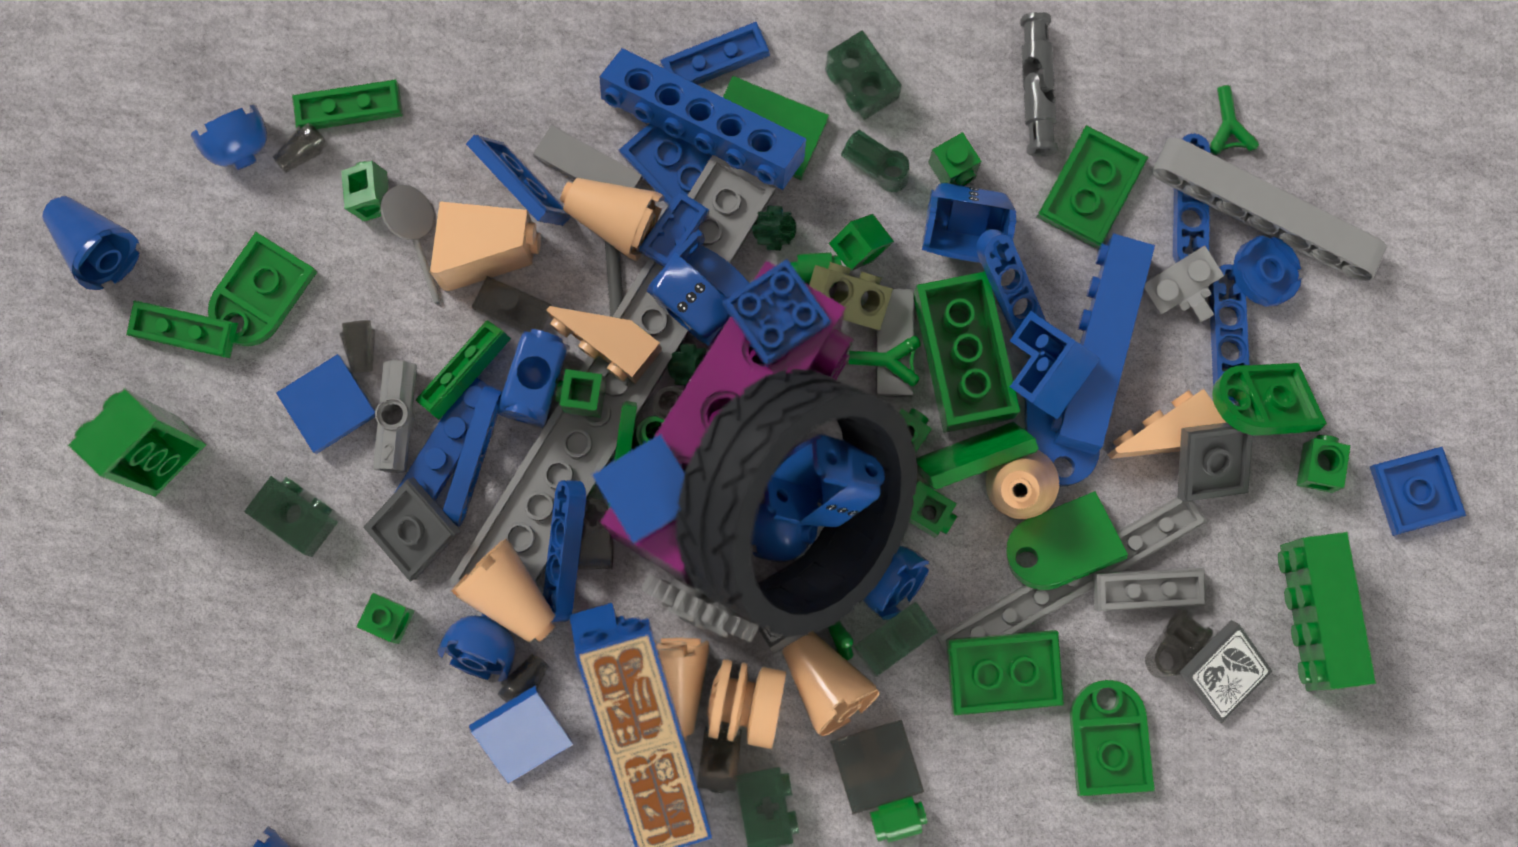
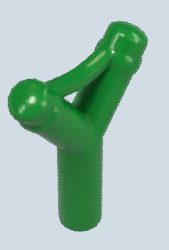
M1224 85L1218 87L1217 92L1222 123L1210 143V153L1218 156L1222 150L1232 147L1246 148L1249 152L1256 150L1259 142L1236 119L1231 86ZM1230 134L1240 142L1225 145Z
M912 336L887 352L849 350L848 365L886 367L903 380L905 384L914 387L919 382V376L915 374L913 361L916 349L921 346V342L918 337ZM911 353L909 360L910 369L898 361Z
M839 620L827 628L830 631L837 652L848 661L854 656L852 651L853 639Z

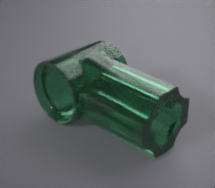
M859 129L846 142L841 152V157L876 179L884 190L898 192L906 187L909 181V160L902 152L891 151ZM896 166L903 172L899 176L890 177L884 171L888 167Z

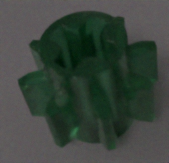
M768 206L767 211H758V219L752 227L753 235L758 240L757 244L766 245L767 250L781 251L782 245H791V241L794 239L797 231L795 219L791 216L792 213L783 212L782 206Z
M682 344L681 352H672V359L668 364V372L671 378L675 380V385H684L686 388L707 355L706 349L697 348L696 344Z

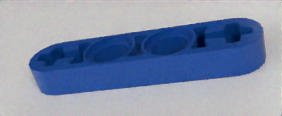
M1192 133L1182 138V140L1210 153L1209 142L1202 135ZM1174 188L1173 259L1177 263L1188 256V254H1183V251L1190 244V236H1196L1192 241L1193 252L1204 245L1209 251L1210 206ZM1188 210L1195 211L1200 217V225L1193 228L1185 225L1182 220L1183 212Z
M997 229L985 231L977 241V255L1012 336L1030 311L1046 321L1012 239ZM996 241L1000 243L996 246V249L1003 260H999L997 256L990 253L994 250L993 243ZM1009 269H1014L1015 277L1013 281L1007 286H1002L1001 277L1003 273ZM1022 298H1026L1027 307L1025 311L1019 315H1014L1013 308L1015 303Z
M1231 264L1219 267L1224 275L1227 274L1228 280L1235 283L1228 290V299L1219 301V298L1222 299L1226 295V285L1224 283H1219V280L1208 286L1211 292L1209 307L1214 314L1210 317L1213 386L1224 373L1222 368L1229 369L1234 366L1250 365L1246 296L1236 283L1233 265ZM1222 308H1231L1236 312L1237 322L1235 325L1229 326L1220 320L1219 314ZM1230 342L1237 346L1239 350L1237 360L1230 361L1223 357L1221 353L1223 343ZM1228 396L1232 403H1237L1234 398Z
M484 386L479 395L443 508L444 513L458 527L462 525L466 517L499 414L503 391Z
M561 480L555 491L543 596L555 614L551 622H567L570 619L569 615L573 611L586 506V489L582 481Z

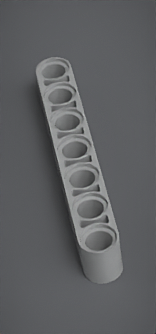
M1169 138L1166 140L1152 171L1153 175L1161 182L1270 237L1282 239L1290 247L1357 280L1371 281L1374 279L1387 248L1381 239L1182 139Z

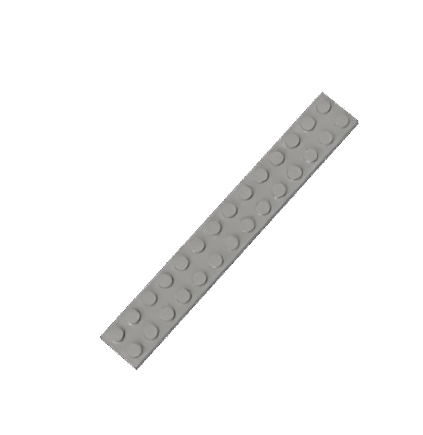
M712 155L688 194L689 197L710 210L709 215L698 229L705 237L702 246L714 251L731 264L774 195L775 187L761 182L756 176L742 169L731 167L726 161ZM650 258L647 260L613 317L633 321L660 342L662 347L661 353L636 384L628 378L624 382L616 378L606 369L609 363L600 356L595 360L589 356L587 357L579 371L602 374L607 382L601 418L564 413L559 406V402L450 578L449 582L456 585L466 574H469L476 564L504 539H507L512 544L534 582L538 581L547 564L554 497L558 483L561 480L582 481L586 489L587 501L597 484L592 474L609 465L616 453L622 403L625 401L637 402L636 420L689 334V331L661 308L647 292V288L652 280L664 268Z

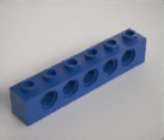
M621 48L599 76L601 99L608 105L627 111L641 122L650 123L664 130L671 137L680 138L694 145L701 152L710 153L726 161L731 167L742 169L756 176L767 185H774L783 190L804 161L806 138L624 48Z

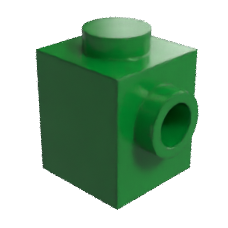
M961 132L933 148L928 164L940 183L966 186L977 177L976 174L982 161L965 134Z
M565 369L564 380H559L556 402H560L559 406L564 413L601 418L607 382L602 374Z

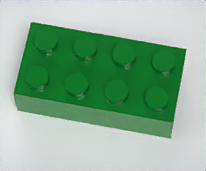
M985 271L916 285L913 299L943 433L1014 419L1020 413L1016 391L1010 387L1013 383V377L992 287Z
M125 388L121 392L111 395L104 402L103 410L93 420L83 423L76 430L75 438L68 444L100 477L156 497L207 445L177 415Z
M1348 532L1303 537L1280 545L1281 551L1278 552V565L1280 571L1285 573L1288 587L1285 588L1284 599L1287 608L1292 610L1294 625L1291 626V637L1295 647L1299 648L1301 662L1298 663L1297 667L1298 676L1301 683L1305 684L1306 691L1334 690L1376 684Z

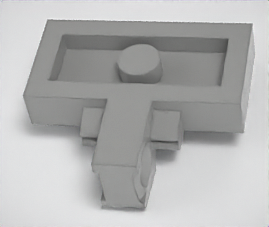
M1204 245L1146 281L1144 289L1161 315L1179 304L1183 311L1191 307L1200 322H1203L1214 315L1205 301V298L1211 295L1207 286L1224 277V274Z

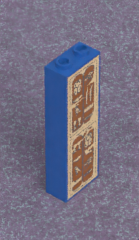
M636 617L621 621L617 625L618 627L605 631L596 628L582 633L580 638L574 639V653L634 846L686 847L713 839L708 815L649 618L642 620Z

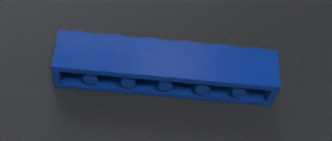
M1114 233L1107 245L1101 243L1095 264L1101 265L1098 277L1092 276L1086 297L1092 298L1089 310L1083 309L1078 324V330L1083 331L1079 344L1101 359L1059 418L1053 417L1051 431L1056 432L1053 443L1096 455L1103 447L1155 245Z

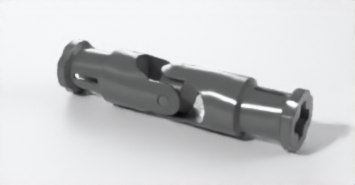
M1045 12L1028 13L1020 19V26L1024 28L1025 44L1021 46L1023 87L1025 91V125L1029 127L1030 142L1026 147V152L1031 156H1048L1055 154L1058 150V144L1054 142L1053 125L1057 123L1053 89L1055 84L1053 44L1049 42L1048 33L1051 15ZM1043 68V74H1037V71Z

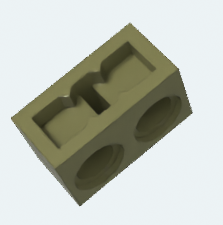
M830 262L829 268L815 265L809 286L846 307L843 320L876 330L881 329L893 290L892 288L880 285L881 277L861 271L860 278L849 275L851 268ZM836 282L837 290L832 297H830V287L833 283ZM867 292V301L861 306V298Z

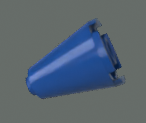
M68 196L54 198L45 206L42 214L43 221L74 279L81 286L89 290L104 289L101 284L110 280L116 284L132 271L139 259L140 253L136 250V243L139 244V240L131 231Z

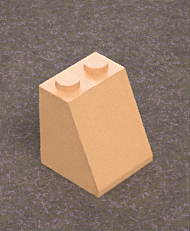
M440 201L430 273L443 291H452L532 265L533 254H539L541 234L536 232V223L532 222L527 210Z

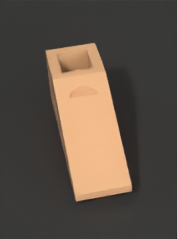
M549 306L546 310L552 319L550 323L552 328L565 338L572 334L581 341L578 347L594 360L598 356L609 363L606 369L622 382L628 378L636 384L662 351L660 342L631 320Z
M1204 389L1195 395L1188 390L1171 402L1175 407L1173 410L1165 415L1161 410H1158L1142 421L1146 427L1136 435L1130 429L1115 439L1113 443L1116 448L1107 455L1110 459L1180 452L1181 428L1227 422L1218 413L1214 402Z

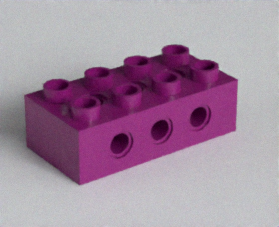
M766 260L755 279L774 268L775 265ZM805 284L831 320V325L768 367L758 365L763 363L732 317L729 318L655 437L659 434L662 435L684 473L696 446H700L702 436L716 415L736 395L739 397L743 394V389L762 377L786 370V373H792V369L813 370L837 380L850 357L847 353L854 341L853 338L841 332L846 307ZM610 506L601 520V524L613 539L684 583H689L691 579L684 568L685 565L681 561L676 539L677 519L633 545Z

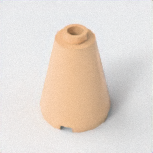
M576 178L573 183L567 182L560 197V202L564 203L563 210L634 261H637L642 253L636 251L640 243L645 241L659 219L662 208L657 207L656 202L664 201V195L655 191L583 178Z
M1037 450L1033 454L988 470L986 475V491L991 503L1004 515L1014 519H1029L1043 514L1052 506L1059 491V476L1051 459L1040 450ZM1017 483H1023L1027 486L1028 492L1018 493L1013 487Z
M507 539L502 540L490 550L470 573L466 574L451 590L457 598L527 642L532 641L534 638L538 642L542 641L555 627L551 622L555 617L554 612L514 547Z
M813 631L786 646L782 651L812 726L821 736L831 734L851 722L850 716L858 710L860 713L864 712L879 696V691L874 683Z
M661 638V643H658L657 647L686 741V736L693 734L710 650L709 641L706 640L701 643L699 638Z

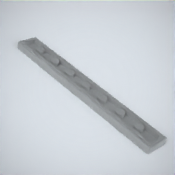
M1176 497L1117 531L1128 553L1127 559L1095 573L1124 571L1207 522L1194 501L1183 502ZM1093 573L1051 590H1038L1024 585L939 634L936 638L947 655L946 639L1018 633L1094 588Z

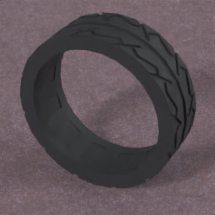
M792 369V373H786V370L766 375L743 389V394L739 397L736 395L716 415L702 436L701 444L699 447L696 446L682 482L678 500L680 510H677L676 539L681 561L685 565L684 568L694 586L720 605L722 604L727 609L741 615L764 630L766 627H769L770 632L787 637L808 635V632L814 630V633L834 625L854 610V606L858 602L860 604L883 577L892 562L893 554L897 553L908 528L914 505L913 495L916 494L917 461L915 446L912 443L913 438L905 419L887 401L813 370ZM836 419L842 432L843 441L873 456L883 467L885 480L880 485V496L841 526L836 528L824 527L805 554L787 570L769 580L756 582L751 561L752 532L757 509L766 486L780 462L802 438L816 427Z

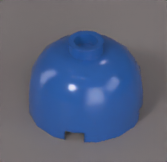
M250 105V113L245 114L243 108H239L204 124L207 132L199 135L197 129L190 134L197 149L204 158L212 164L222 167L235 164L237 170L257 162L254 155L264 148L267 140V128L256 105Z
M776 492L778 499L781 502H785L784 496ZM765 502L764 504L760 503L752 532V545H756L757 552L752 553L755 557L773 562L793 560L799 557L809 544L815 541L818 526L798 525L774 519L773 514L766 508Z
M899 546L897 553L893 554L890 566L877 586L863 600L864 603L883 620H889L901 612L896 607L899 602L907 597L910 603L922 587L929 572V569L924 565L930 564L929 561L911 548Z
M482 613L481 616L471 615L460 618L452 624L444 634L437 652L441 658H443L446 652L452 657L450 665L469 675L489 680L491 674L500 675L498 681H504L507 679L513 666L515 643L512 635L505 627Z

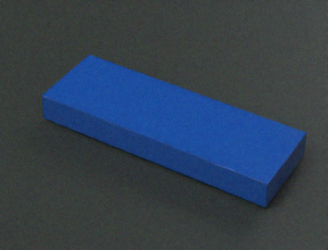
M755 21L660 59L662 68L699 85L769 57L770 51Z

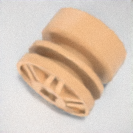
M723 659L722 666L713 680L708 704V737L718 739L721 723L724 722L730 724L727 741L733 742L739 726L747 727L748 745L772 749L786 671L762 667L756 682L748 681V664L742 663L739 678L734 679L730 678L733 661Z

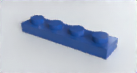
M476 378L447 410L396 491L407 479L414 477L431 498L436 501L457 467L479 395L484 386L491 387L490 385Z

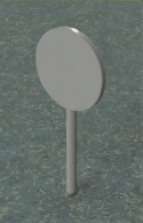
M409 185L394 186L384 194L381 201L383 221L396 236L413 241L433 302L438 304L440 303V297L419 240L432 228L434 221L432 206L427 197L418 189Z

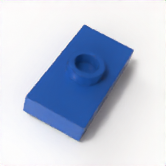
M679 190L640 246L639 251L662 267H665L676 250L693 232L700 228L709 215L710 210Z

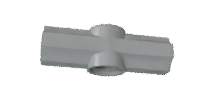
M400 360L384 361L380 403L375 411V419L378 424L373 469L376 471L389 473L407 472L410 432L415 423L413 413L417 370L415 363ZM395 409H402L403 417L401 421L395 425H389L387 418L390 412Z

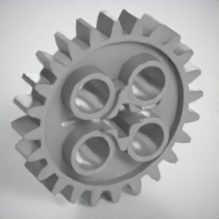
M649 573L641 588L645 593L661 600V605L670 612L680 616V619L703 630L707 628L726 638L731 634L752 642L759 628L756 624L727 609L722 604L720 605L696 586L692 587L673 578L672 582H669Z

